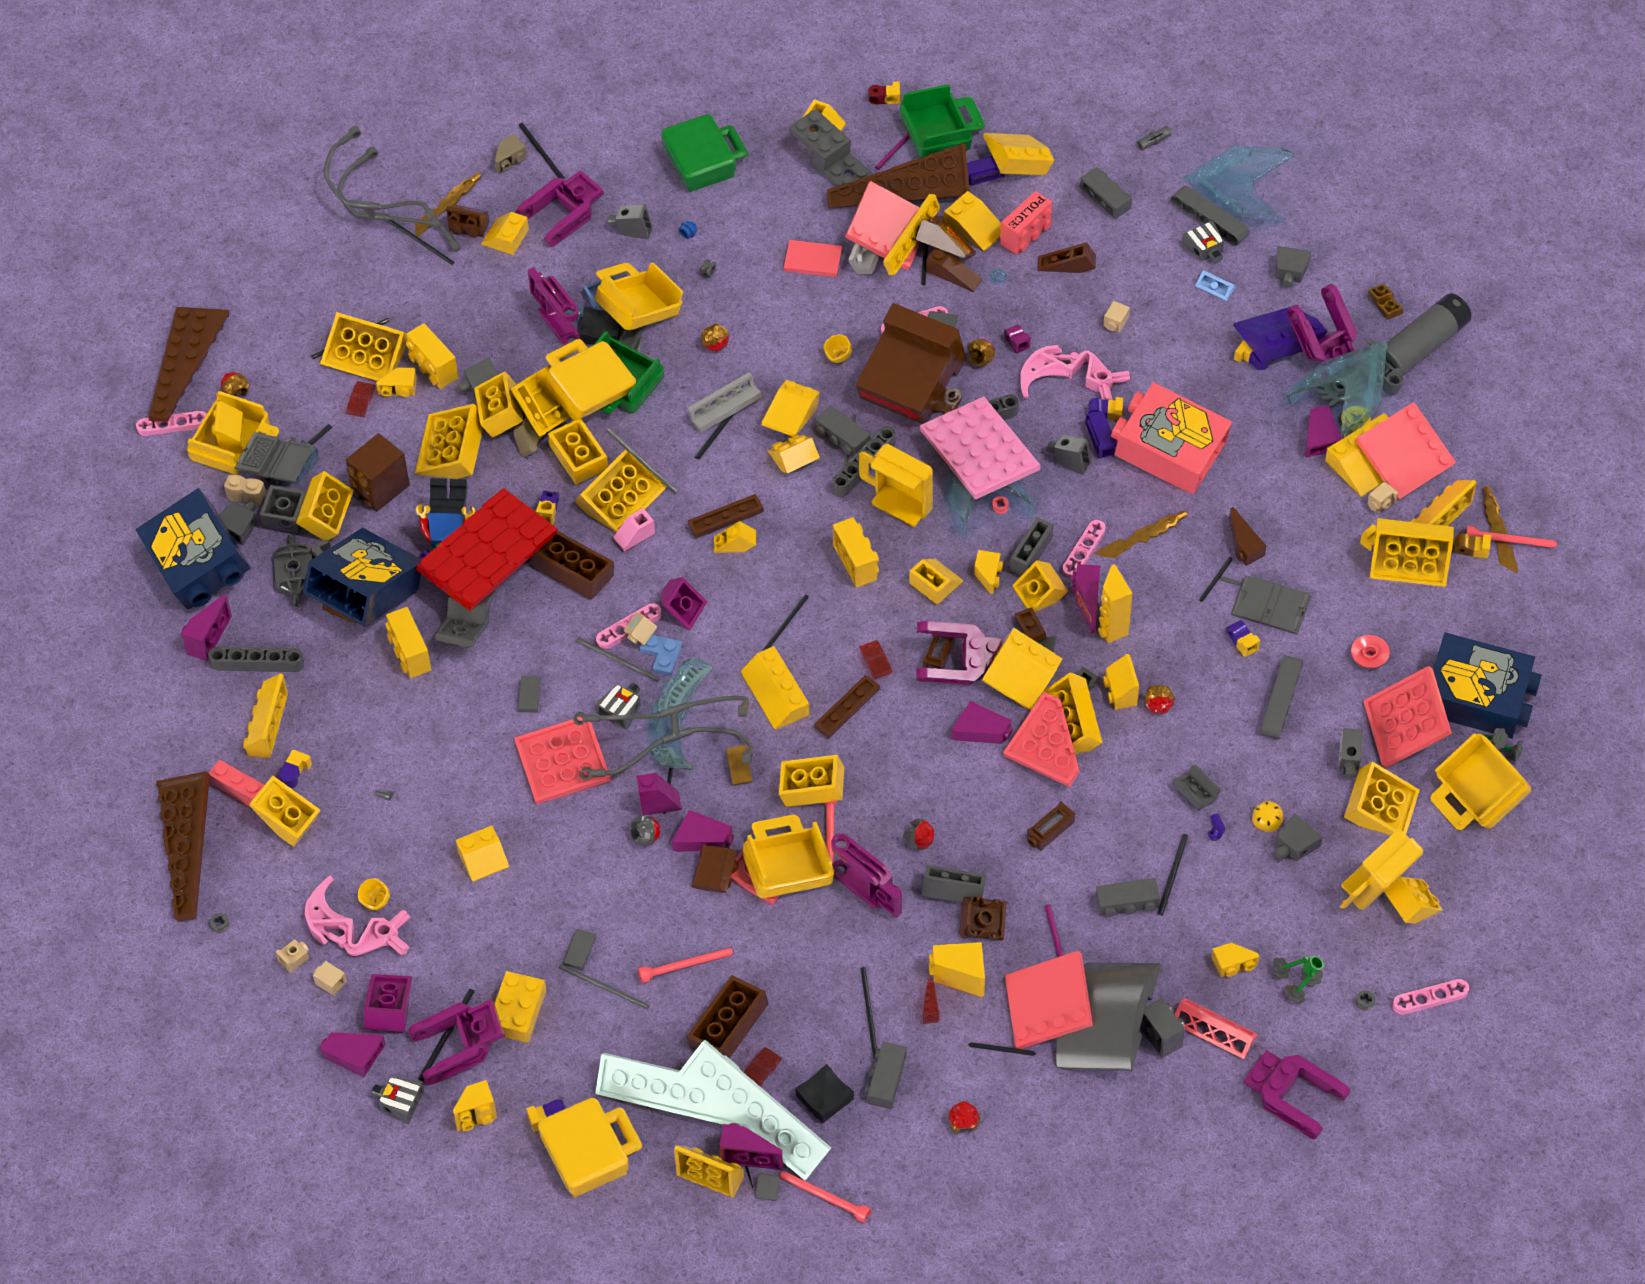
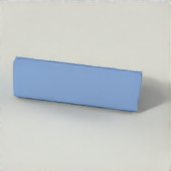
M1204 270L1195 287L1225 301L1228 300L1236 289L1234 284Z

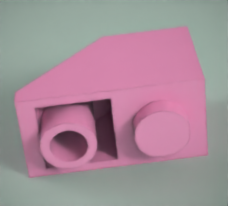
M643 508L625 520L614 535L613 540L625 552L655 534L654 520Z

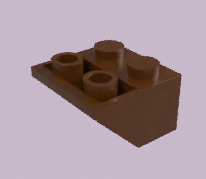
M455 204L447 206L449 231L455 234H468L471 237H484L490 222L488 211Z

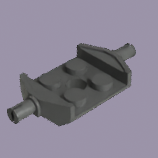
M292 534V539L291 535L287 536V546L280 547L273 553L277 593L292 596L293 607H297V605L300 607V597L304 594L303 589L308 563L312 560V550L306 545H297L296 536ZM291 565H298L294 570L289 569Z

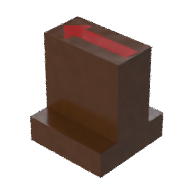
M892 303L883 320L885 330L856 383V388L860 399L924 424L929 421L951 376L957 377L966 361L959 329Z

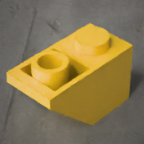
M396 368L381 378L376 384L378 395L385 397L391 395H400L402 397L415 396L417 380L415 368Z
M740 521L714 536V553L746 552L756 546V530Z
M978 550L974 575L986 590L993 594L994 589L999 587L1000 577H997L998 572L1002 573L1004 562L1000 561L1001 553Z
M1234 943L1213 948L1211 956L1220 977H1233L1242 970L1251 971L1258 966L1260 957L1258 953Z

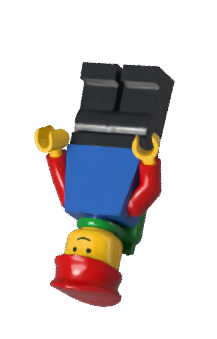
M430 478V507L428 505L424 506V512L422 511V504L416 507V513L420 515V531L426 541L432 544L433 550L475 513V509L470 506L471 511L466 514L467 479H450V485L448 486L447 479ZM449 486H450V492H449V498H450V499H448V487H449Z

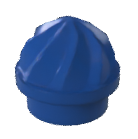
M692 221L683 222L679 232L686 239L693 238L697 232V226Z

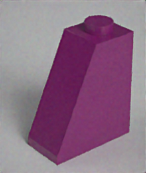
M1328 405L1318 406L1310 411L1305 451L1306 458L1325 454L1327 448L1343 439Z
M970 701L952 728L951 739L955 741L1002 744L1005 738L1009 739L1012 734L1011 720Z
M657 773L636 776L643 816L682 810L679 792Z
M689 810L672 840L673 850L676 852L700 851L703 844L726 848L727 845L731 846L734 840L732 826Z
M331 1032L328 1038L323 1039L320 1050L323 1058L365 1077L386 1044L384 1036L379 1034Z

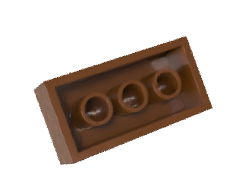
M559 531L530 557V566L591 600L614 576V561Z
M731 975L687 1035L690 1048L696 1051L700 1044L706 1040L722 1055H726L730 1059L768 1006L766 992Z

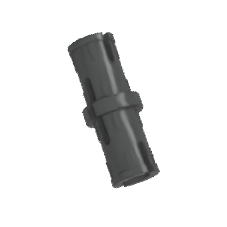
M1168 126L1155 132L1152 131L1148 136L1138 140L1137 146L1143 151L1153 144H1159L1161 140L1171 136L1172 132ZM1159 135V137L1153 139L1152 141H1149L1150 139H1152V138H1154L1155 136Z

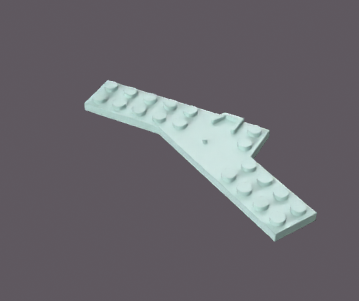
M706 1040L700 1044L681 1070L608 1053L601 1054L595 1093L597 1095L719 1124L737 1123L783 1150V1162L804 1180H807L831 1150L827 1143L739 1069L740 1067L726 1055H722Z

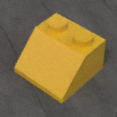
M509 212L496 218L481 245L514 255L529 230L528 218L514 212Z
M1038 560L1012 585L1027 609L1032 607L1034 612L1057 603L1068 592L1051 564Z
M1126 654L1107 667L1105 676H1103L1104 687L1109 689L1107 693L1109 704L1113 703L1115 710L1137 706L1139 683L1130 654Z
M492 825L456 840L457 851L472 882L509 868L501 842Z

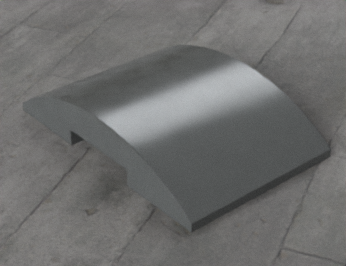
M1160 963L1084 964L1093 1026L1057 1038V1068L1070 1070H1133L1142 1037L1139 1032L1147 1000H1152L1161 968Z

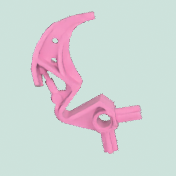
M1053 345L1035 351L1028 358L1020 373V384L1023 399L1028 398V387L1034 380L1049 375L1065 376L1071 379L1081 366L1087 362L1089 365L1086 387L1095 392L1099 391L1103 400H1113L1110 391L1113 383L1130 381L1129 371L1111 373L1096 355L1090 351H1084L1079 355L1076 352L1066 355L1062 354V349L1058 345ZM1059 360H1068L1071 364L1067 365Z
M331 876L327 877L314 890L310 898L307 899L305 905L307 925L313 938L322 946L328 942L323 936L325 935L328 939L338 943L341 948H345L347 953L352 956H359L383 946H391L401 956L408 953L407 950L410 947L398 937L397 931L411 918L405 910L400 911L390 921L385 918H371L359 942L354 944L355 926L353 918L349 919L334 912L325 900V892L334 881V878ZM343 930L345 934L339 937L326 931Z

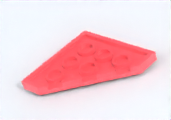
M1044 692L1003 754L1004 757L1070 787L1080 773L1063 706L1059 698Z

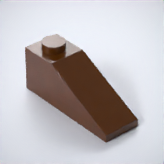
M1087 242L1038 256V271L1082 273L1096 268V254Z
M935 247L927 258V272L974 292L982 281L981 277L947 251Z
M1234 507L1230 508L1229 521L1235 555L1239 561H1243L1247 566L1265 556L1266 545Z

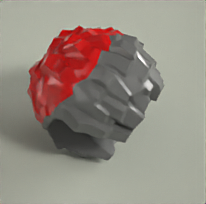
M640 815L634 818L629 828L632 841L643 847L652 845L659 839L661 833L657 820L648 816Z
M914 819L909 822L914 827L904 830L903 838L906 841V845L914 850L927 849L934 840L935 831L925 819Z

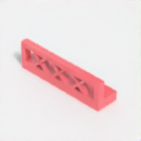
M1186 998L1180 1001L1175 1012L1177 1019L1181 1011L1189 1014L1191 1022L1184 1024L1186 1031L1242 1059L1246 1058L1252 1043L1255 1042L1258 1036L1257 1033ZM1200 1021L1206 1022L1210 1031L1200 1032L1196 1023ZM1219 1030L1224 1031L1228 1040L1224 1042L1217 1040L1215 1032ZM1240 1039L1246 1042L1243 1052L1235 1049L1233 1041Z

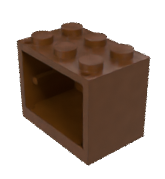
M380 433L376 434L346 458L348 480L351 488L354 490L352 495L357 499L361 498L369 509L373 508L378 512L410 486L404 453Z

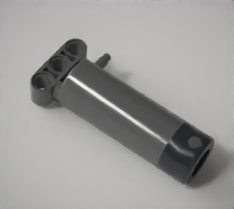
M1453 293L1446 294L1382 347L1371 338L1368 339L1367 343L1371 348H1364L1360 351L1357 367L1385 393L1396 395L1400 390L1403 376L1471 321L1472 314L1469 306L1460 296Z

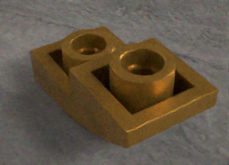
M1384 283L1368 289L1371 299L1387 320L1403 314V307L1393 298V292Z
M746 745L727 748L733 786L753 782L750 765L743 764L742 754L747 750Z

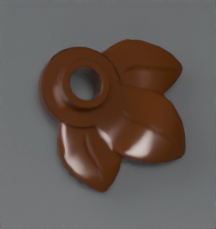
M957 388L945 389L933 412L943 411L944 415L957 409L958 404L962 400L960 390Z

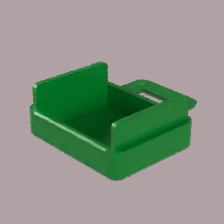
M949 84L904 94L903 100L900 103L899 114L920 158L961 145L962 143H965L966 151L971 148V132L985 127L980 112L971 97L954 99L950 92L951 87ZM966 107L973 122L966 123L959 108Z
M710 114L664 128L661 132L662 144L683 182L688 186L689 192L733 178L736 171V160L748 156V151L734 126L728 125L719 128ZM724 136H728L736 151H731Z
M605 331L595 344L604 341L612 349H616V355L634 376L636 384L630 390L628 396H623L602 407L600 410L610 414L619 406L630 413H634L664 378L663 365L659 359L653 360L609 337V333Z

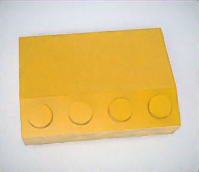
M336 312L320 364L379 381L397 368L406 348V333Z
M474 403L428 415L415 469L416 475L453 479L473 475L483 432L478 407Z
M1385 413L1327 448L1325 461L1360 497L1374 490L1384 481L1355 439L1389 418Z
M625 449L574 502L587 515L617 533L629 516L643 508L645 510L667 486Z
M1377 518L1370 578L1446 587L1454 539V527Z

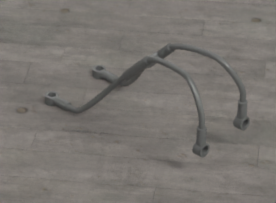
M357 126L351 127L349 133L340 138L331 147L325 162L324 177L336 197L343 202L352 214L364 219L419 223L434 226L436 230L441 228L453 250L457 252L461 249V246L451 232L441 224L431 208L423 201H404L380 205V203L348 201L342 194V186L345 179L355 167L378 156V151L373 146L369 147L366 153L359 157L345 171L340 179L338 188L334 187L329 178L331 157L337 147L361 135V131ZM420 205L425 209V213L430 221L391 216L385 213H376L374 210ZM353 208H361L364 211L357 212Z
M737 695L715 697L689 703L684 702L658 711L656 714L600 716L599 714L589 715L577 712L573 721L579 726L583 725L584 722H599L602 720L662 719L670 716L672 733L660 737V739L653 742L622 767L616 770L591 769L585 766L581 769L579 775L581 779L588 780L590 777H605L606 775L619 774L638 762L657 745L683 738L694 732L726 733L739 737L749 747L742 754L743 764H752L754 746L742 733L733 729L712 727H688L679 730L678 713L690 707L731 700L743 701L741 705H738V716L747 717L749 699L745 696ZM577 717H582L583 720L579 721ZM583 771L588 772L589 775H584Z

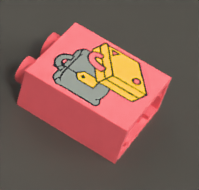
M1153 382L1146 394L1137 391L1128 408V411L1133 413L1130 419L1126 420L1121 417L1117 421L1111 434L1112 438L1118 440L1114 455L1180 489L1194 494L1227 442L1232 421Z

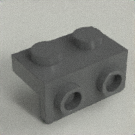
M1192 765L1188 773L1175 778L1172 783L1198 810L1214 803L1221 791L1197 765Z

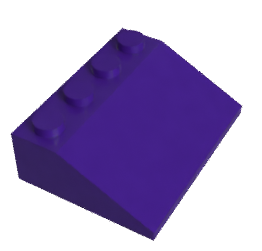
M1291 307L1233 324L1262 363L1303 351L1287 316V310ZM1304 312L1317 340L1325 337L1327 330L1320 321Z

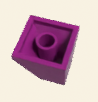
M683 577L669 580L660 594L663 607L687 630H691L708 602Z

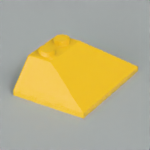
M550 364L510 388L539 437L570 418L546 386V377L551 368Z

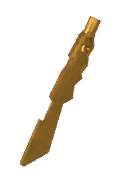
M477 172L472 177L463 180L460 185L455 186L452 191H449L448 196L440 200V206L432 210L436 217L446 211L447 206L456 204L464 194L467 195L482 175ZM427 215L420 218L422 220L430 221ZM415 223V235L419 237L431 225Z
M1486 486L1483 488L1485 494L1483 505L1486 508L1487 522L1491 525L1490 532L1507 534L1504 521L1499 514L1500 508L1497 500L1493 496L1490 486ZM1497 541L1499 564L1517 573L1518 568L1512 546H1508L1507 542Z
M1183 510L1177 514L1161 518L1155 524L1147 525L1134 531V535L1124 541L1120 538L1097 550L1095 554L1115 559L1137 542L1147 543L1151 537H1158L1159 534L1166 533L1169 528H1174L1180 520L1188 515Z

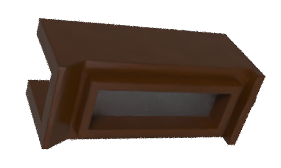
M934 636L923 660V668H928V665L937 667V669H944L956 638Z
M1060 801L1052 811L1033 827L1027 829L1028 843L1033 848L1037 847L1042 851L1074 823L1075 813Z

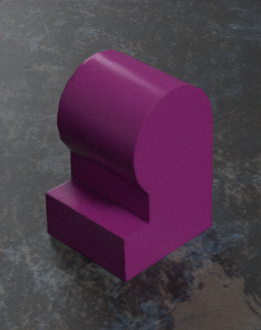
M1017 324L1004 330V336L1016 354L1030 348L1031 337L1028 333H1024L1020 325Z

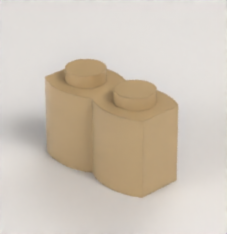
M228 475L224 488L229 500L246 503L252 501L256 506L263 505L266 490L261 480L245 479L239 475Z

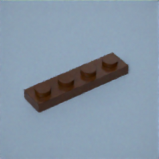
M754 494L687 520L688 526L696 539L764 512V507L757 495Z
M864 675L814 724V728L829 739L880 690V685L867 675Z

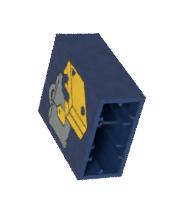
M199 488L135 529L172 593L187 610L192 607L205 605L210 601L212 594L224 586L237 584L243 578L244 573L252 569L215 507Z
M362 527L309 561L303 593L365 627L417 592L421 573L416 568L422 559Z
M1444 632L1433 672L1448 721L1493 734L1496 728H1504L1508 738L1513 739L1516 725L1527 728L1533 705L1523 703L1525 694L1536 697L1542 674L1532 672L1536 656Z

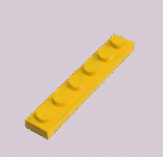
M935 194L927 196L883 260L888 275H895L917 244L918 240H916L922 219L929 218V216L934 217L940 210Z

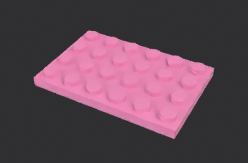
M981 397L920 425V431L975 500L1041 470L1038 461L985 397Z

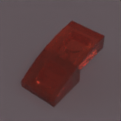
M356 382L346 414L365 418L368 404L372 400L375 384Z
M878 640L859 646L874 680L893 673Z
M764 1047L744 1073L761 1087L768 1075L774 1072L782 1058Z

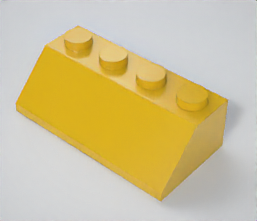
M1456 480L1452 485H1448L1440 497L1436 496L1432 504L1428 508L1425 507L1417 519L1414 518L1410 522L1449 526L1472 504L1477 482L1475 480Z
M1115 564L1111 565L1103 585L1102 603L1100 606L1101 615L1099 617L1100 627L1098 628L1101 638H1105L1108 643L1129 635L1133 594Z
M775 646L757 653L740 671L774 730L809 716V703Z
M1070 672L1043 691V693L1046 692L1061 700L1075 754L1092 751L1103 743L1086 678Z
M279 673L263 681L262 688L258 689L257 705L253 706V720L248 724V738L245 737L243 743L247 756L271 758L288 696L283 674Z

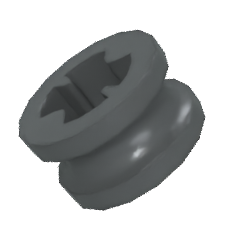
M707 259L702 265L701 274H707V277L710 278L716 270V263H711Z
M217 913L210 919L214 932L222 933L229 927L228 918L225 914ZM218 920H223L224 924H221V926H217L216 921L219 922Z
M1367 990L1359 992L1356 1000L1357 1006L1362 1010L1373 1008L1375 1002L1374 994ZM1363 997L1368 998V1004L1364 1003Z

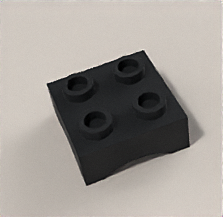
M584 307L580 339L585 344L594 345L606 331L609 333V337L618 341L620 324L605 310Z
M827 1064L812 1078L795 1088L798 1099L822 1123L854 1099V1091L844 1084Z

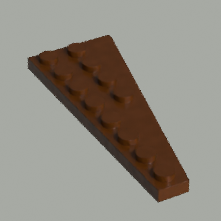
M965 143L903 163L882 172H877L865 178L863 177L859 180L827 190L828 208L858 206L870 181L908 202L925 200L929 194H935L937 199L961 197L969 191Z
M176 307L149 412V421H169L177 407L178 400L185 394L188 383L192 382V377L202 365L208 354V349L216 341L218 332L223 329V324L230 314L229 310Z
M206 771L156 781L160 795L158 796V801L161 803L162 809L160 816L164 823L165 852L169 859L167 866L171 873L170 887L173 888L174 916L179 922L193 920L197 917L210 774Z

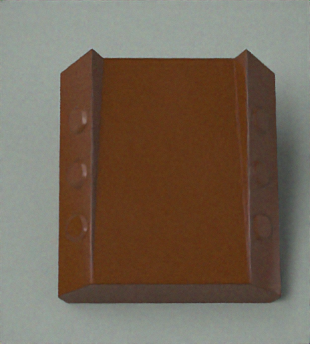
M703 844L691 887L726 893L732 883L730 876L739 867L735 859L737 852L730 847L722 848Z
M981 896L964 897L961 903L960 936L1003 940L1007 902L1000 899H984Z

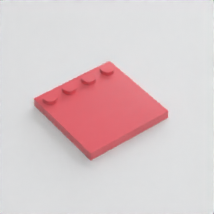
M870 181L867 184L845 237L885 258L919 207ZM920 241L912 249L901 268L909 270L921 243Z
M1415 402L1355 439L1381 479L1398 492L1397 500L1405 497L1456 464V461Z
M1430 666L1363 700L1380 761L1385 768L1452 734L1433 668Z
M582 717L577 718L579 721L583 720ZM572 719L514 738L536 804L611 781L610 775L590 777L588 780L581 779L579 775L581 769L585 766L591 769L608 770L591 722H584L583 725L579 726ZM583 771L584 775H589L588 772Z
M1075 951L1005 975L1015 1047L1017 1049L1033 1046L1093 1026L1081 952Z

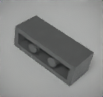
M1098 167L1081 177L1080 188L1114 219L1131 209V196L1125 193L1116 182H1113Z
M832 406L815 419L817 432L822 436L828 437L835 446L841 447L847 455L854 456L871 439V435Z
M1038 517L1035 519L1010 558L1011 572L1022 576L1036 560H1039L1053 538L1054 524Z
M927 865L922 896L962 902L964 897H983L986 875Z
M1156 878L1096 886V900L1100 916L1113 917L1117 913L1133 914L1139 910L1149 912L1159 908L1160 896Z
M882 1042L881 1049L877 1048L875 1054L877 1064L876 1067L872 1066L871 1085L867 1084L865 1090L868 1104L892 1109L906 1059L907 1047Z

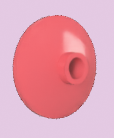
M1364 635L1353 642L1351 655L1354 661L1362 667L1378 668L1389 659L1390 649L1382 638L1375 635Z

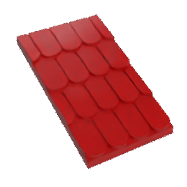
M502 488L486 501L479 510L466 519L464 524L417 564L416 570L471 612L556 535L558 528L550 524V522L513 494H510L505 488Z

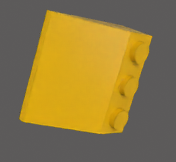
M983 134L1001 174L1045 175L1055 161L1049 148L1030 135Z
M1013 628L1002 643L982 681L1024 708L1032 710L1063 658Z
M1372 761L1358 771L1344 818L1360 827L1392 835L1398 829H1401L1406 834L1420 790Z
M675 1146L677 1176L732 1198L735 1197L744 1178V1169L740 1165L725 1162L716 1155L710 1156L705 1154L699 1148Z

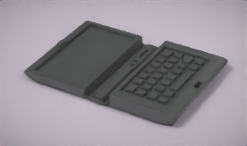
M254 432L234 468L241 472L294 483L314 446L294 441H280L279 437Z
M1245 576L1231 615L1256 623L1269 624L1270 627L1298 635L1311 595L1277 583Z

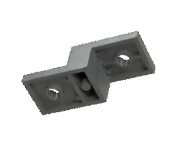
M814 109L789 126V131L813 152L812 166L835 186L873 175L869 169L850 153L851 140L817 109ZM815 128L818 129V131L811 132L810 129ZM846 173H852L853 176H852V177H850V176H847V177H846L845 174H846Z
M501 584L471 612L449 596L447 618L437 631L436 640L442 641L444 644L452 643L464 648H473L489 624L490 603L500 590Z

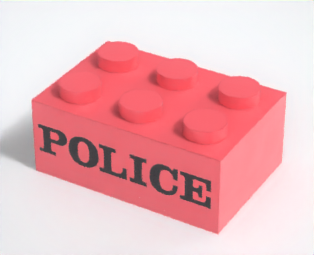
M1035 191L1001 222L1000 244L1016 255L1021 251L1024 252L1030 242L1036 241L1042 231L1050 228L1052 224V201Z

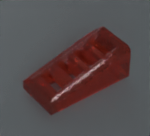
M932 978L928 979L926 987L923 1024L939 1022V1009L934 980Z

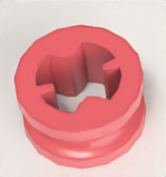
M1004 496L995 497L992 501L993 511L998 514L1006 513L1009 509L1008 499ZM997 503H999V505L1000 503H1004V507H1002V505L1001 507H998Z

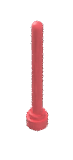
M1467 526L1466 534L1470 536L1483 537L1486 534L1491 535V540L1550 548L1557 546V542L1554 540L1478 531L1474 526Z
M838 801L824 802L826 806V848L832 864L834 862V852L831 849V840L834 836V806H836Z
M726 948L655 968L639 967L638 975L641 978V983L650 982L653 976L731 956L733 950Z
M785 1171L779 1174L782 1180L853 1213L856 1220L864 1224L867 1221L865 1217L869 1218L872 1208L866 1205L856 1206Z

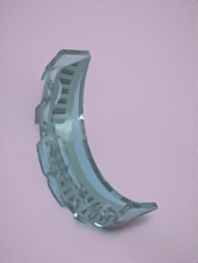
M697 657L683 661L678 666L679 670L673 678L667 680L663 685L662 689L664 692L661 698L655 701L651 714H656L658 711L684 702L689 703L700 682L711 671L712 665ZM685 711L678 713L679 730H681ZM670 716L662 719H650L648 726L649 743L652 744L660 739V737L672 733ZM680 739L659 744L650 751L652 757L656 758L665 767L694 770V766L689 764L682 754Z

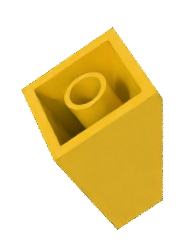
M982 943L933 945V953H929V975H933L934 982L984 997L985 973Z

